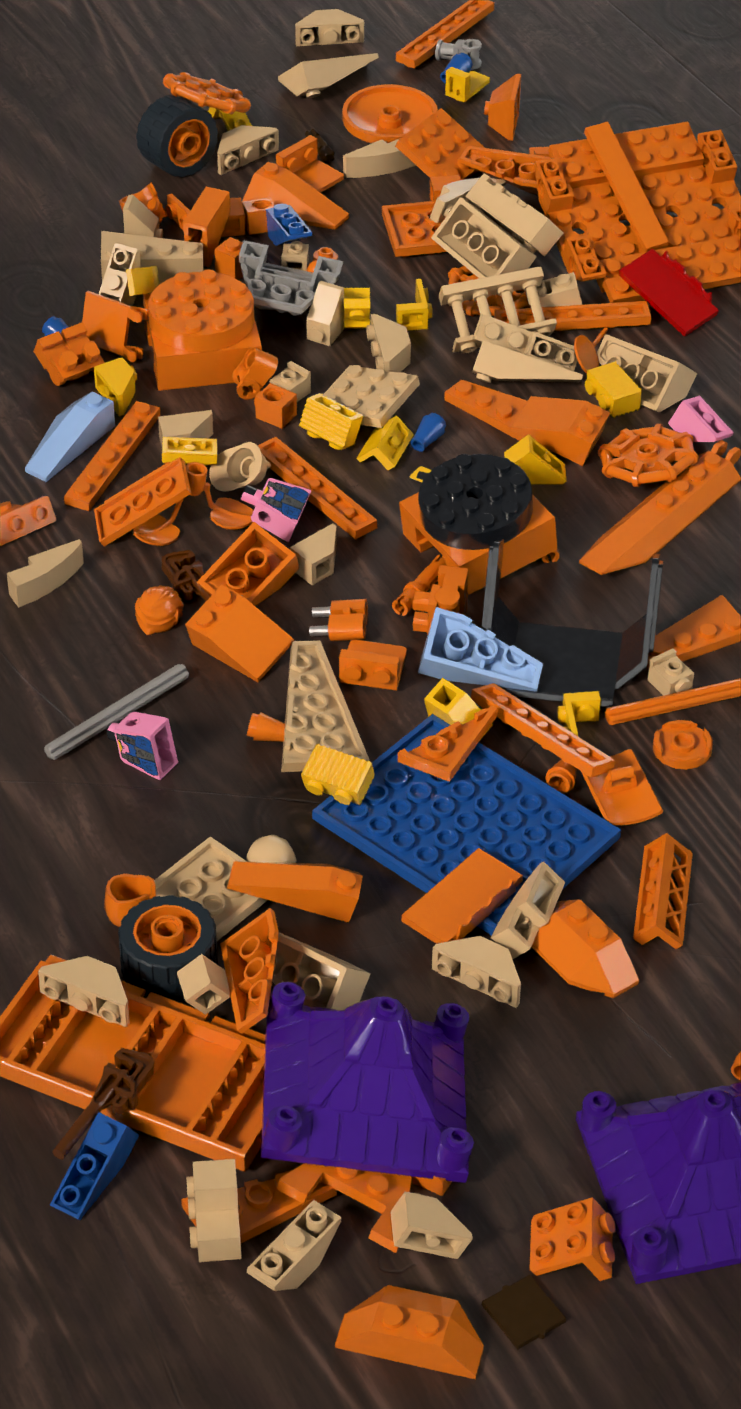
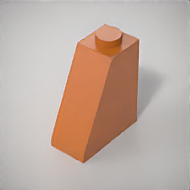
M207 186L183 221L184 241L203 243V266L210 267L215 255V248L218 247L231 211L229 191Z

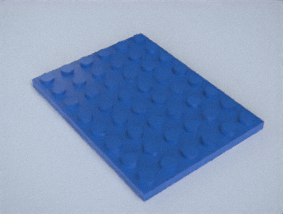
M432 714L372 762L375 776L361 805L352 802L350 805H344L336 801L331 795L312 810V819L425 893L430 891L478 848L522 874L523 880L516 887V892L477 925V927L492 936L505 910L540 863L544 861L565 881L563 888H565L621 838V829L479 742L450 782L399 763L398 752L405 748L409 752L421 746L422 739L436 735L440 730L450 726V724Z

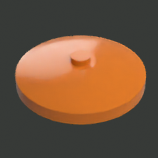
M385 84L367 87L352 94L343 105L342 118L345 128L353 136L369 143H374L381 139L386 143H390L402 138L438 111L435 101L429 95L418 89L403 85Z

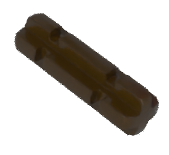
M312 129L305 132L306 137L312 135L317 138L318 155L325 163L335 159V152L316 130Z

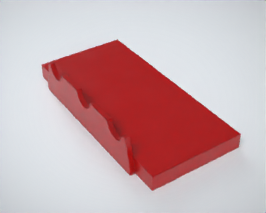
M652 248L619 270L618 275L684 337L718 315L719 310L712 304V292L707 293L703 288V284L694 276H689L682 264L676 259H670L668 251H665L660 256Z

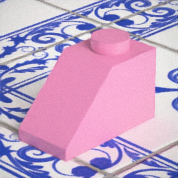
M701 396L683 400L668 423L674 431L691 434L693 442H716L731 437L734 433Z

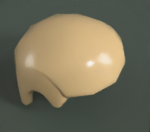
M268 835L257 839L250 846L246 856L247 862L296 863L297 861L288 841L277 835Z

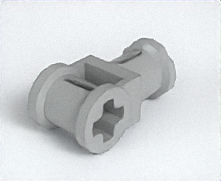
M439 39L436 44L435 58L438 61H441V59L451 60L455 54L465 53L472 60L473 66L471 70L478 69L482 64L481 59H479V50L482 47V43L476 39H458L455 44L445 43Z

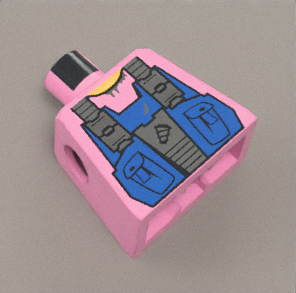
M269 478L262 491L247 484L241 500L255 506L251 516L252 522L289 542L311 490Z
M131 712L119 724L114 722L109 726L107 737L109 740L117 742L120 758L124 763L158 780H161L178 764L168 718Z

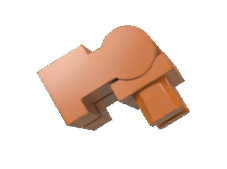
M83 322L63 329L61 334L58 331L37 340L33 352L44 370L47 369L51 380L56 386L65 384L67 380L73 381L86 376L90 371L94 372L95 366L105 363L96 343L90 341L86 335L87 329Z
M440 565L438 585L432 584L431 592L415 591L413 610L428 613L415 611L413 631L427 632L428 635L436 607L466 616L468 609V568Z

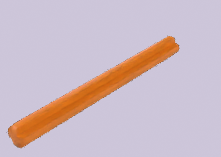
M741 678L606 709L605 717L609 725H615L741 696Z

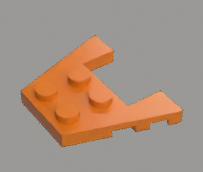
M303 1163L282 1176L279 1180L277 1190L303 1204L319 1182H323L381 1213L382 1215L371 1229L368 1239L394 1253H397L399 1247H395L393 1242L390 1212L403 1193L410 1192L412 1176Z

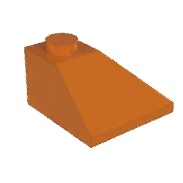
M515 74L492 91L490 101L485 102L484 115H488V125L511 141H513L519 118L521 74Z

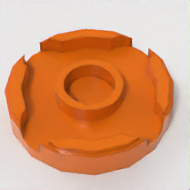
M686 720L670 721L663 724L662 729L654 733L653 752L657 759L672 768L685 770L698 768L711 757L713 739L709 731L705 728L704 731L698 728L697 723Z

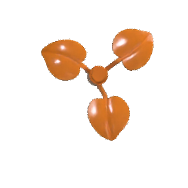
M191 462L186 465L191 489L190 495L198 496L201 492L205 491L208 506L210 509H213L210 513V518L216 525L225 529L236 530L253 523L251 516L254 510L249 506L231 498H218L215 503L212 501L210 483H206L208 469L204 464ZM183 499L176 503L168 520L157 514L134 528L133 535L140 541L155 546H165L175 542L180 535V529L172 523L176 519Z

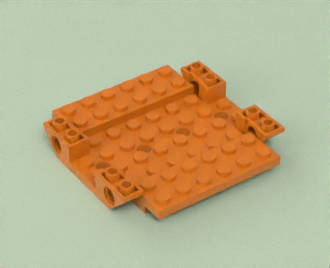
M689 122L615 134L669 241L667 247L655 251L660 256L665 251H668L670 259H676L685 267L686 273L697 278L703 284L704 289L741 283V195L734 181L738 166L722 131L715 130L698 133V143ZM582 139L549 145L548 153L551 159L535 161L534 164L538 199L544 215L563 232L556 244L568 274L574 272L576 280L579 281L596 279L601 292H606L610 303L644 301L645 299L618 274L620 269L646 252L643 251L631 225H625L620 222L621 220L628 221L588 140ZM712 204H721L724 208L719 209ZM667 212H674L678 216L672 217L671 215L667 214ZM573 229H581L584 231V233L578 234L577 232L573 231Z

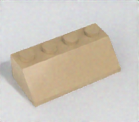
M461 197L431 237V239L478 278L528 269L537 257L477 207Z

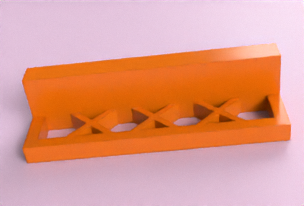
M668 833L644 846L633 939L639 944L644 945L659 936L673 948L678 949L683 946L693 853ZM674 853L677 854V855L681 858V864H680V865H679V863H678V861H677V859H676ZM671 873H673L678 883V888L671 877ZM669 896L675 905V912L669 902ZM666 919L668 920L673 930V933L665 927Z

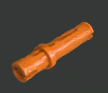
M441 554L437 555L413 582L405 585L403 593L392 603L395 613L398 615L402 613V616L407 615L413 607L415 591L427 592L432 587V584L438 581L439 566H446L445 558L441 557Z

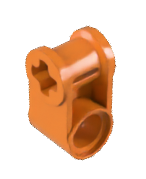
M251 347L232 373L233 381L237 384L238 396L245 400L255 398L269 378L274 375L278 366V358L255 347Z

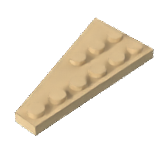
M293 641L290 650L281 772L303 771L316 744L369 761L321 641Z

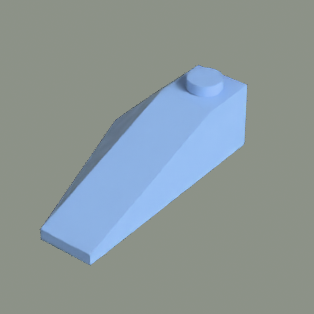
M92 391L73 402L58 414L26 465L25 472L45 482L49 481L115 427L113 401Z
M435 608L418 673L438 679L444 678L447 681L477 685L495 683L502 688L537 691L543 663L514 645L509 646L497 639L495 637L496 634L490 630L484 631L473 624V620L467 616Z

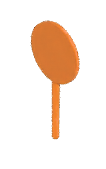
M606 327L603 328L592 343L584 335H579L575 338L574 350L576 358L585 373H587V370L599 367L595 347L607 333L608 328Z

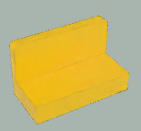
M396 415L389 419L382 428L376 427L356 459L362 462L374 455L387 470H390L396 466L414 434Z

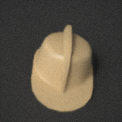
M246 442L218 454L217 464H211L209 478L211 484L217 490L223 492L232 491L247 486V484L253 486L260 483L265 477L267 469L271 467V464L263 456L257 444Z

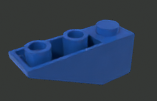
M277 204L273 208L266 209L268 237L275 246L293 241H301L312 236V231L290 205Z
M98 1112L50 1206L81 1220L124 1166L139 1135L128 1126Z

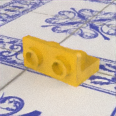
M163 437L162 463L172 462L181 457L185 464L191 462H199L205 466L217 464V439Z

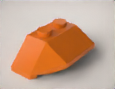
M582 900L558 901L548 924L539 928L531 947L570 985L593 992L605 993V996L615 998L638 985L639 978L621 938Z
M392 1285L385 1286L344 1314L335 1342V1348L475 1380L484 1350L482 1341L458 1300Z

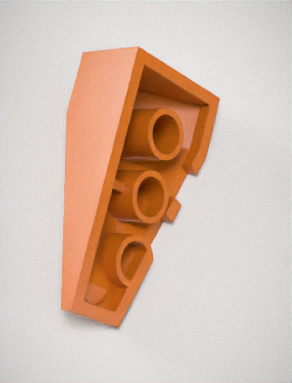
M467 146L459 158V163L496 179H503L506 183L526 192L538 194L535 161L551 158L548 156Z
M267 162L254 173L242 201L271 197L275 205H290L299 217L310 226L336 230L349 219L348 212L293 172L270 162Z
M233 861L227 889L349 923L359 899L363 875L359 872L331 864Z
M271 908L220 943L237 1031L241 1034L268 1015L279 935L275 912Z

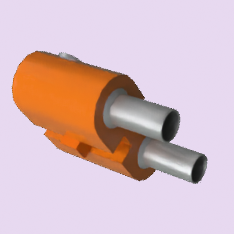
M367 599L331 601V606L312 607L313 617H329L328 625L310 626V636L329 635L330 641L366 638V625L368 623Z

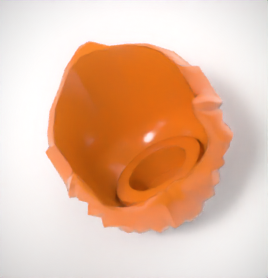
M162 585L150 587L143 592L140 598H137L135 603L136 621L146 635L166 632L177 624L179 617L183 615L184 604L181 598H179L177 591L173 588Z

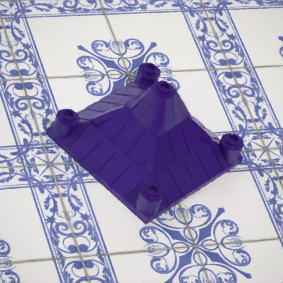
M292 982L277 984L273 988L272 996L269 1000L268 1015L266 1016L261 1158L433 1179V1176L446 1178V1181L466 1183L469 1175L468 1161L474 1144L473 1137L467 1132L463 1039L469 1021V1014L466 1009L455 1003H446L438 1008L434 1022H421L412 1019L408 1009L397 999L374 997L345 1008V1010L337 1011L335 1009L303 1005L305 992L299 985Z
M741 1082L731 1084L730 1086H719L704 1089L703 1091H692L677 1094L676 1096H666L650 1099L649 1101L624 1104L618 1107L613 1096L606 1092L594 1091L587 1094L582 1102V1110L576 1113V1121L607 1207L614 1219L615 1228L635 1283L640 1284L740 1264Z

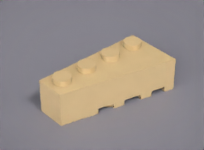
M485 173L465 196L480 211L533 254L537 251L545 257L563 234L550 219L529 204L527 205L516 195H512L498 182L495 183Z
M101 231L102 282L115 243L140 250V268L157 266L160 284L174 277L179 272L204 271L203 243Z

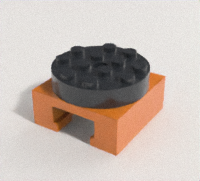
M488 454L458 455L456 458L434 467L423 480L419 492L399 502L403 534L420 553L434 546L445 558L446 566L468 568V595L486 586L489 547L497 538H504L501 578L558 549L555 517L532 494L531 483L527 474L508 458Z

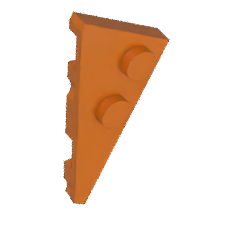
M492 705L490 708L482 709L474 713L473 720L463 725L458 721L440 730L436 735L422 739L421 746L409 752L405 748L398 752V762L450 782L498 716V707Z

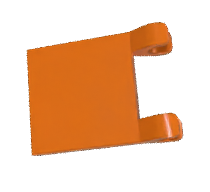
M87 291L82 322L87 329L86 335L89 340L94 341L99 348L121 355L130 362H135L137 358H143L144 350L140 347L128 346L127 339L130 320L136 323L141 322L142 319L147 320L148 309L130 306Z

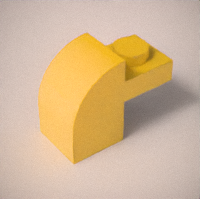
M344 288V328H366L367 325H370V288Z

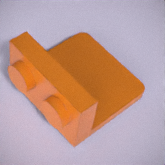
M351 640L348 649H341L339 683L397 690L407 655L406 647Z
M593 1197L534 1215L531 1220L530 1271L534 1275L539 1276L583 1263L599 1281L612 1278V1262L615 1261V1252L612 1247L615 1222L612 1215L608 1212L606 1213Z

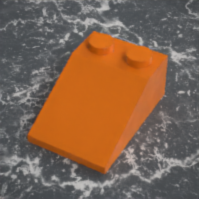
M531 396L510 431L522 437L529 434L546 449L583 466L599 440L611 412L584 400Z
M253 522L197 581V584L211 596L221 585H224L244 596L254 606H257L281 589L299 570V564L295 553L257 523Z
M221 585L185 624L192 645L256 682H259L294 641L289 634L244 596L224 585Z

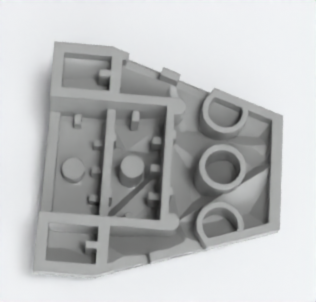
M243 241L239 253V262L245 284L253 295L254 306L258 309L277 310L279 313L289 312L294 316L302 314L311 306L320 281L334 284L339 280L344 261L318 256L314 272L312 273L266 263L269 245Z

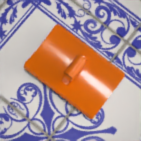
M631 749L610 756L615 760L614 769L609 770L608 773L592 778L583 774L603 818L613 825L636 824L663 813V809L637 757Z

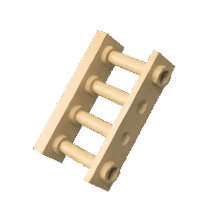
M542 267L441 286L439 292L440 304L452 306L460 335L459 338H455L453 352L470 353L480 348L482 344L479 341L473 340L474 335H470L462 303L466 300L474 299V301H477L480 315L485 314L492 317L487 298L497 294L502 296L509 324L550 336L555 330L557 321L556 318L545 320L536 288L541 285L544 277ZM522 289L527 291L535 320L534 323L520 325L512 297L513 291Z

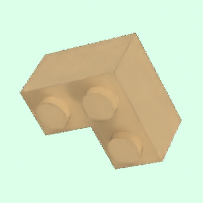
M235 1159L193 1162V1176L186 1177L189 1220L196 1219V1226L190 1227L191 1248H198L199 1262L241 1259Z

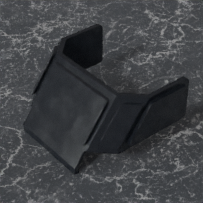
M497 538L489 547L481 629L484 631L490 630L496 634L495 637L505 644L509 646L514 645L543 663L536 692L507 688V692L515 697L563 702V693L599 691L600 706L612 707L615 689L620 688L628 680L641 672L648 664L649 652L653 653L664 563V561H660V554H654L652 559L647 614L622 633L519 622L499 598L504 538Z

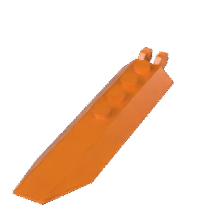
M720 440L714 444L711 451L699 454L695 465L687 467L676 476L675 481H666L611 527L584 554L579 563L600 575L646 563L654 554L660 551L741 481V477L734 467V464L737 463L741 456V449L734 447L723 458L721 456L725 453L728 443Z

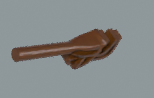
M191 550L168 553L162 557V571L173 584V589L177 591L179 597L182 596L185 600H191L194 593L201 596L205 602L211 597L209 593L197 584V581L205 573L202 562L199 560L195 561V554Z
M121 1048L114 1055L115 1065L108 1063L104 1066L101 1080L90 1104L54 1148L53 1154L56 1158L63 1160L94 1121L98 1112H101L110 1105H112L113 1112L117 1115L123 1114L127 1108L135 1110L138 1103V1094L154 1074V1060L152 1056Z

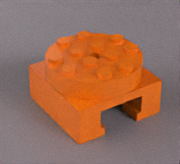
M210 269L202 272H179L174 277L159 284L152 293L143 294L144 308L149 311L148 319L144 320L148 345L153 346L154 373L158 391L235 383L232 373L243 360L246 352L251 347L262 350L254 318L253 295L246 284L231 276L216 273Z

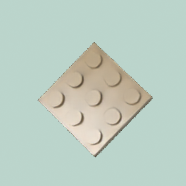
M349 365L323 396H327L337 403L362 414L361 425L382 428L420 383L417 375Z
M212 837L207 838L154 880L156 884V897L167 895L186 897L200 903L203 908L207 909L216 924L217 941L267 901L266 899L227 889L233 861H247Z

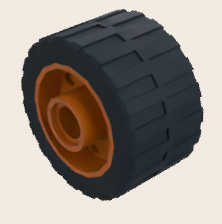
M165 95L151 104L146 112L143 113L136 133L137 146L140 149L141 155L149 162L175 177L190 176L196 171L201 170L214 153L218 140V128L212 115L190 100L181 96L175 97L174 95Z
M175 895L153 897L132 907L121 921L118 935L123 979L126 983L145 989L144 998H147L150 992L175 1001L182 1000L184 995L177 971L201 954L218 964L215 921L207 909L203 908L200 903L190 900V898L176 897Z

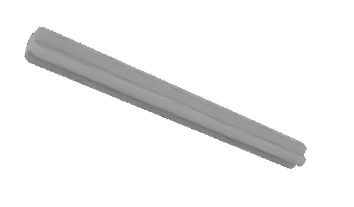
M183 664L175 665L48 743L44 747L47 757L50 760L60 758L108 728L112 723L118 722L131 712L136 711L186 680L189 676L187 668Z

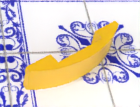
M157 266L126 270L130 296L152 293L160 284Z

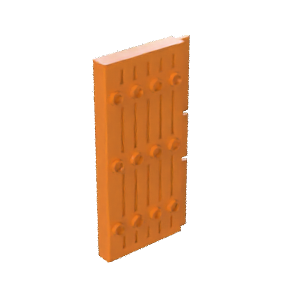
M52 954L46 961L41 960L0 1016V1077L79 1108L86 1109L101 1080L104 1066L108 1063L115 1065L114 1055L117 1051L125 1048L147 1053L154 1060V1074L138 1094V1103L135 1110L127 1108L123 1114L117 1115L113 1112L112 1105H110L100 1113L128 1127L210 1159H235L236 1169L246 1172L262 1144L265 1034L250 1028L241 1034L237 1031L236 1023L214 1016L210 1023L207 1021L210 1018L209 1013L205 1015L196 1008L150 992L148 997L144 998L145 989L121 981L128 1000L130 1023L127 1027L110 1023L102 1017L87 1011H80L72 1005L57 999H50L45 994L40 993L39 969L42 966L67 961Z

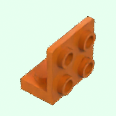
M312 135L276 154V164L290 170L320 193L344 180L343 173L318 160L317 138Z

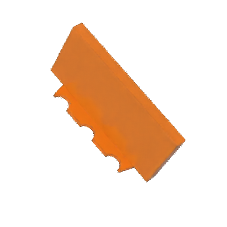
M179 457L172 462H167L95 508L94 513L99 542L105 547L190 495L191 489L185 461Z
M478 848L402 914L401 921L436 944L463 939L516 892V887L522 882L523 875Z

